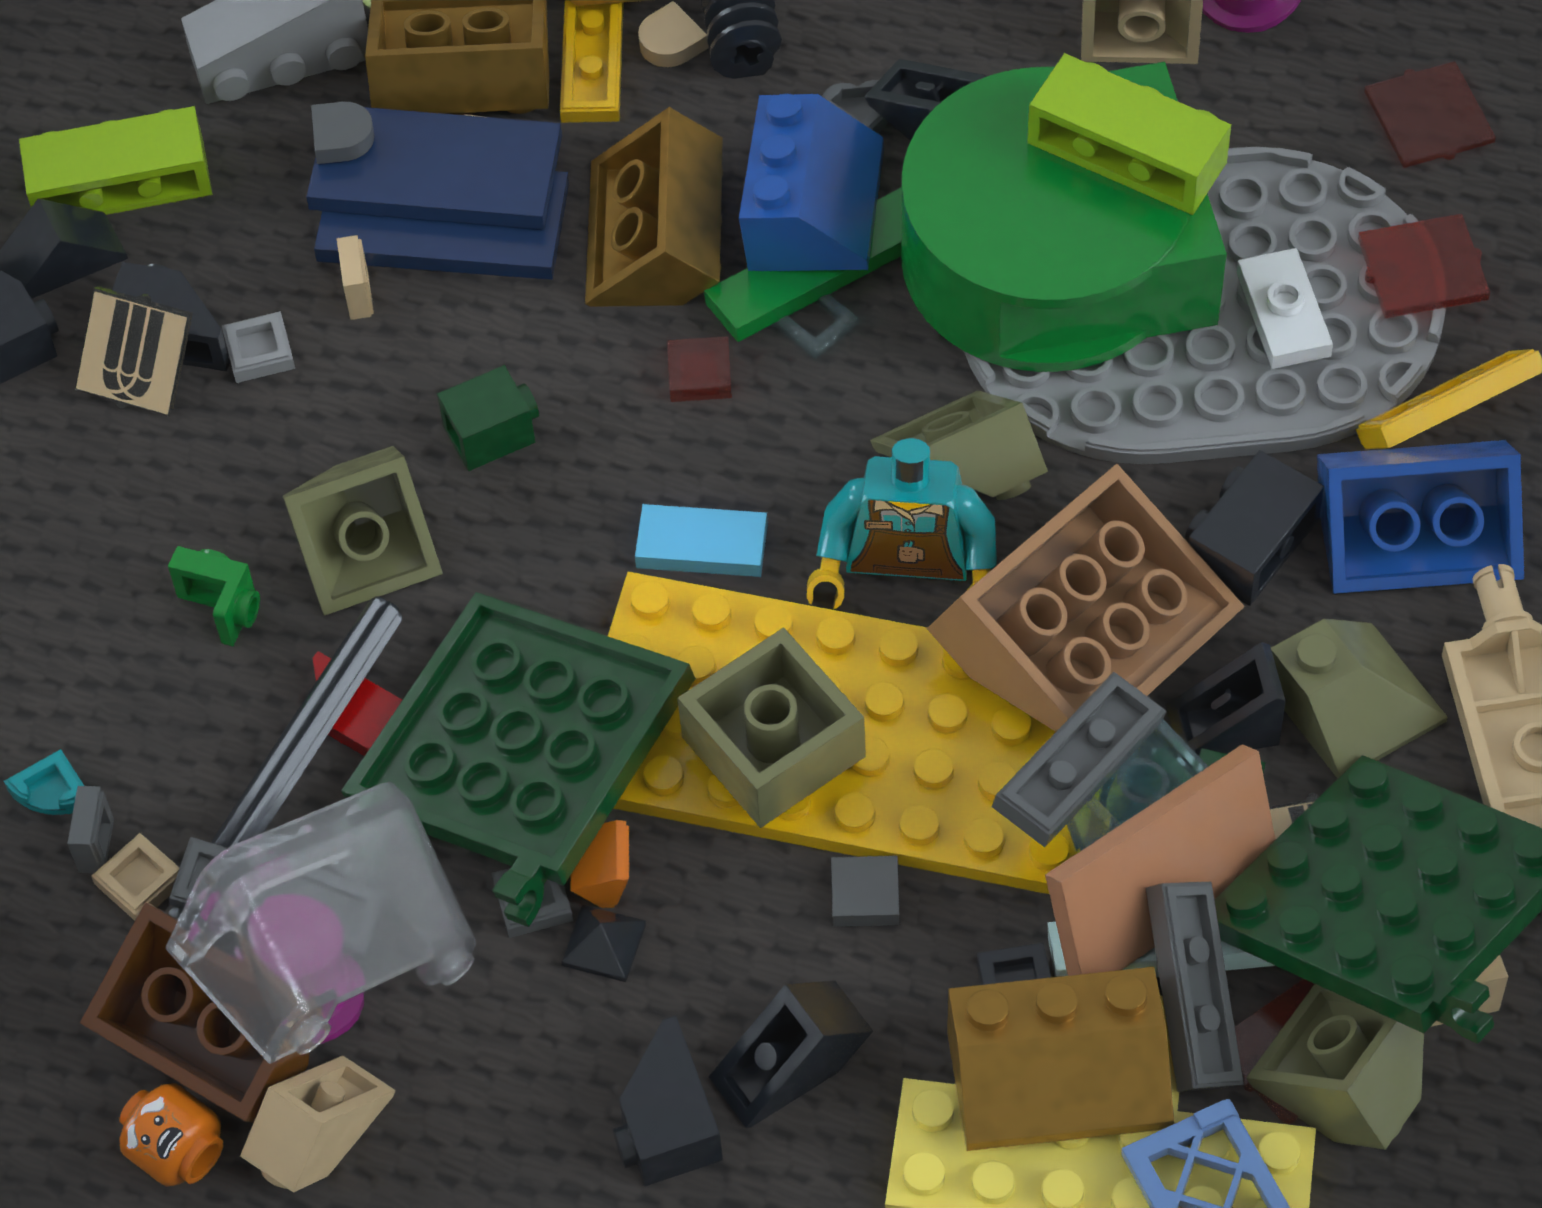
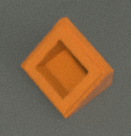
M614 820L602 825L571 874L572 892L601 908H614L618 904L629 880V826L623 820Z

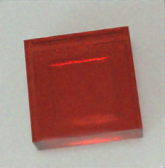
M728 336L667 340L671 402L732 398Z

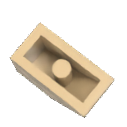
M340 1056L274 1084L267 1089L240 1157L260 1169L263 1177L275 1186L289 1189L294 1193L328 1177L393 1098L396 1090L345 1056Z

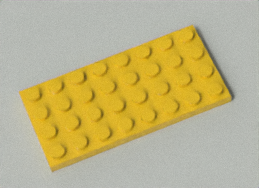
M627 572L608 637L690 664L696 678L690 687L691 689L784 627L864 716L866 757L760 828L682 738L679 708L677 707L614 806V809L857 857L898 856V865L1049 894L1045 874L1087 847L1099 790L1046 847H1043L992 808L996 794L1056 732L971 679L932 636L927 627Z

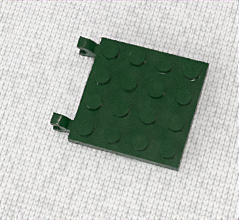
M475 592L341 790L350 808L340 815L330 830L334 837L348 841L343 849L345 856L367 866L380 846L382 824L386 819L510 865L512 867L503 874L492 892L496 898L508 902L504 910L508 920L530 927L541 907L545 882L550 880L563 886L565 885L677 709V698L687 692L696 678L690 664Z
M1362 755L1214 899L1220 939L1233 947L1423 1034L1438 1021L1451 1027L1462 1037L1478 1044L1494 1027L1493 1016L1478 1010L1490 997L1488 986L1475 980L1542 911V828Z

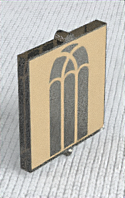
M100 286L95 287L74 390L115 401L119 409L133 406L164 416H171L174 410L193 313L153 302L150 295L146 293L135 297Z

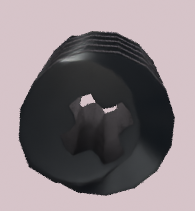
M701 0V7L704 12V25L707 30L706 38L710 48L709 56L714 70L722 76L732 79L764 75L772 67L773 55L780 49L782 41L781 34L777 28L779 21L774 10L775 0Z

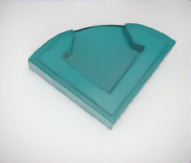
M61 749L4 780L7 791L21 805L30 810L51 815L73 813L77 787L84 786ZM43 809H66V810H43Z

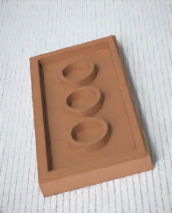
M1243 744L1045 874L1068 976L1122 970L1155 948L1146 894L1147 887L1161 883L1211 881L1215 899L1276 840L1259 751Z

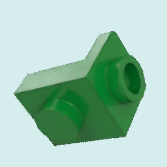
M177 546L168 565L177 598L215 607L213 618L222 644L234 646L242 627L250 628L255 622L260 606V594L258 591H255L248 564L231 560L216 550L202 549L196 551Z

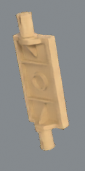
M1498 564L1500 580L1496 581L1491 565L1479 570L1472 578L1486 620L1482 631L1470 639L1445 642L1442 659L1483 804L1542 828V625L1534 621L1532 615L1523 610L1514 580L1513 568L1509 565Z

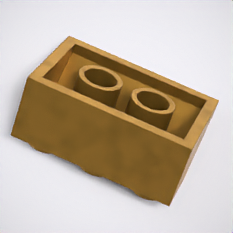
M371 0L365 53L371 107L454 115H472L476 112L508 111L522 114L534 109H548L550 76L546 0Z
M668 107L591 161L586 305L590 307L679 306L686 304L703 293L704 290L720 282L723 176L722 137Z
M1154 967L948 989L947 1035L967 1151L1162 1130L1174 1124L1167 1029Z

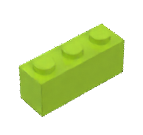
M1064 53L1029 104L1027 143L1194 215L1227 164L1231 124L1218 119L1208 111L1197 110L1166 97L1152 87L1141 86L1112 74L1096 63L1084 62Z
M195 106L163 110L154 114L117 121L109 120L100 124L63 131H50L41 135L19 139L26 194L31 207L37 199H43L101 211L108 215L213 195L204 141Z

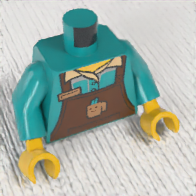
M914 438L900 440L892 448V457L875 456L869 459L864 478L849 480L828 503L824 512L816 556L822 557L820 569L815 570L809 576L807 581V599L809 604L812 605L815 586L821 582L833 583L837 588L833 609H837L842 604L844 599V581L839 574L841 561L847 562V573L966 581L967 571H972L973 583L967 589L969 590L997 566L994 516L972 487L962 485L960 470L952 461L930 460V447L922 440Z

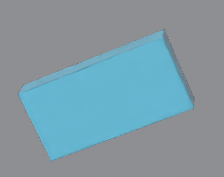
M642 504L635 552L636 568L761 577L768 527L767 513Z

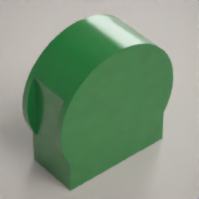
M1165 61L1108 71L1138 85L1152 87L1162 95L1177 101ZM1055 67L1013 69L972 82L938 104L916 130L908 146L902 170L901 260L903 275L909 294L922 316L941 336L956 347L981 360L1002 367L1034 372H1060L1081 369L1108 361L1127 352L1148 337L1218 325L1227 253L1208 194H1206L1194 215H1191L1027 143L1029 104Z

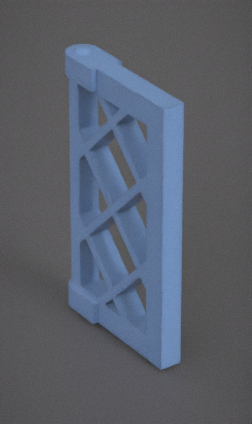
M1230 1099L1215 1103L1194 1113L1189 1118L1121 1148V1155L1150 1208H1232L1242 1178L1254 1183L1267 1208H1290ZM1224 1130L1240 1158L1239 1162L1236 1163L1199 1151L1203 1138ZM1166 1155L1186 1160L1175 1192L1164 1188L1151 1162ZM1194 1163L1234 1175L1223 1207L1184 1195Z

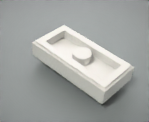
M1297 248L1238 260L1237 275L1271 369L1331 357L1333 343Z

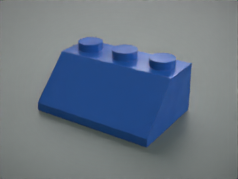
M819 94L759 95L739 213V223L748 271L868 270L885 147L884 138Z
M1506 440L1317 454L1318 483L1324 486L1320 519L1334 594L1473 583L1472 578L1479 570L1491 565L1496 581L1500 580L1498 564L1512 567L1515 575L1514 580L1524 579L1521 454Z

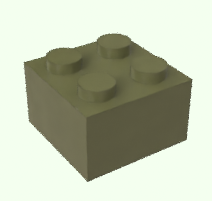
M784 627L677 698L682 738L760 828L866 757L864 716Z

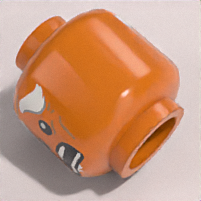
M164 1084L150 1092L147 1090L137 1092L126 1103L120 1114L119 1121L124 1125L120 1135V1150L122 1154L163 1186L180 1185L185 1181L188 1184L196 1183L212 1169L221 1155L223 1140L220 1138L221 1121L219 1116L178 1084Z

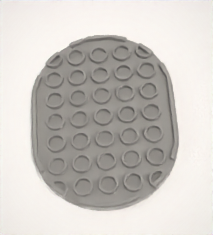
M1270 147L1229 148L1227 164L1207 193L1227 253L1218 325L1148 337L1132 349L1108 361L1081 369L1060 372L1017 370L986 362L965 351L964 353L971 370L986 393L1023 403L1034 435L1067 451L1090 458L1116 463L1159 464L1256 455L1259 450L1268 454L1315 448L1357 434L1355 429L1359 428L1358 425L1400 405L1422 381L1434 360L1444 324L1446 290L1443 271L1432 242L1413 214L1407 215L1395 202L1385 195L1386 189L1371 178L1350 167L1341 170L1312 160L1313 154ZM1297 248L1333 343L1332 355L1323 359L1271 369L1237 275V264L1240 259Z

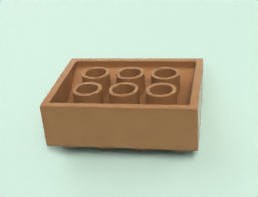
M1116 464L961 595L927 630L971 679L1057 732L1113 672L1148 696L1245 606L1123 469Z

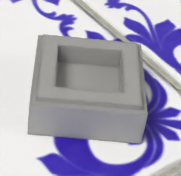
M281 311L222 325L236 383L295 369Z

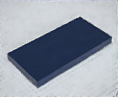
M364 107L370 113L373 122L375 138L372 147L361 157L349 161L317 164L315 158L306 196L309 210L544 229L562 140L561 123Z
M555 171L544 229L322 211L314 247L316 261L340 263L337 238L358 235V239L362 240L367 266L553 280L569 189L568 172Z

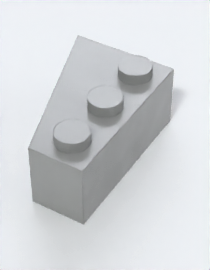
M215 0L181 18L189 53L206 104L220 100L234 101L242 98L249 92L278 84L292 85L304 77L333 69H350L359 62L366 60L368 27L362 0Z

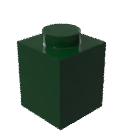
M505 365L437 393L443 427L468 472L536 443L532 423L533 419L539 417L536 401L525 383L516 386Z

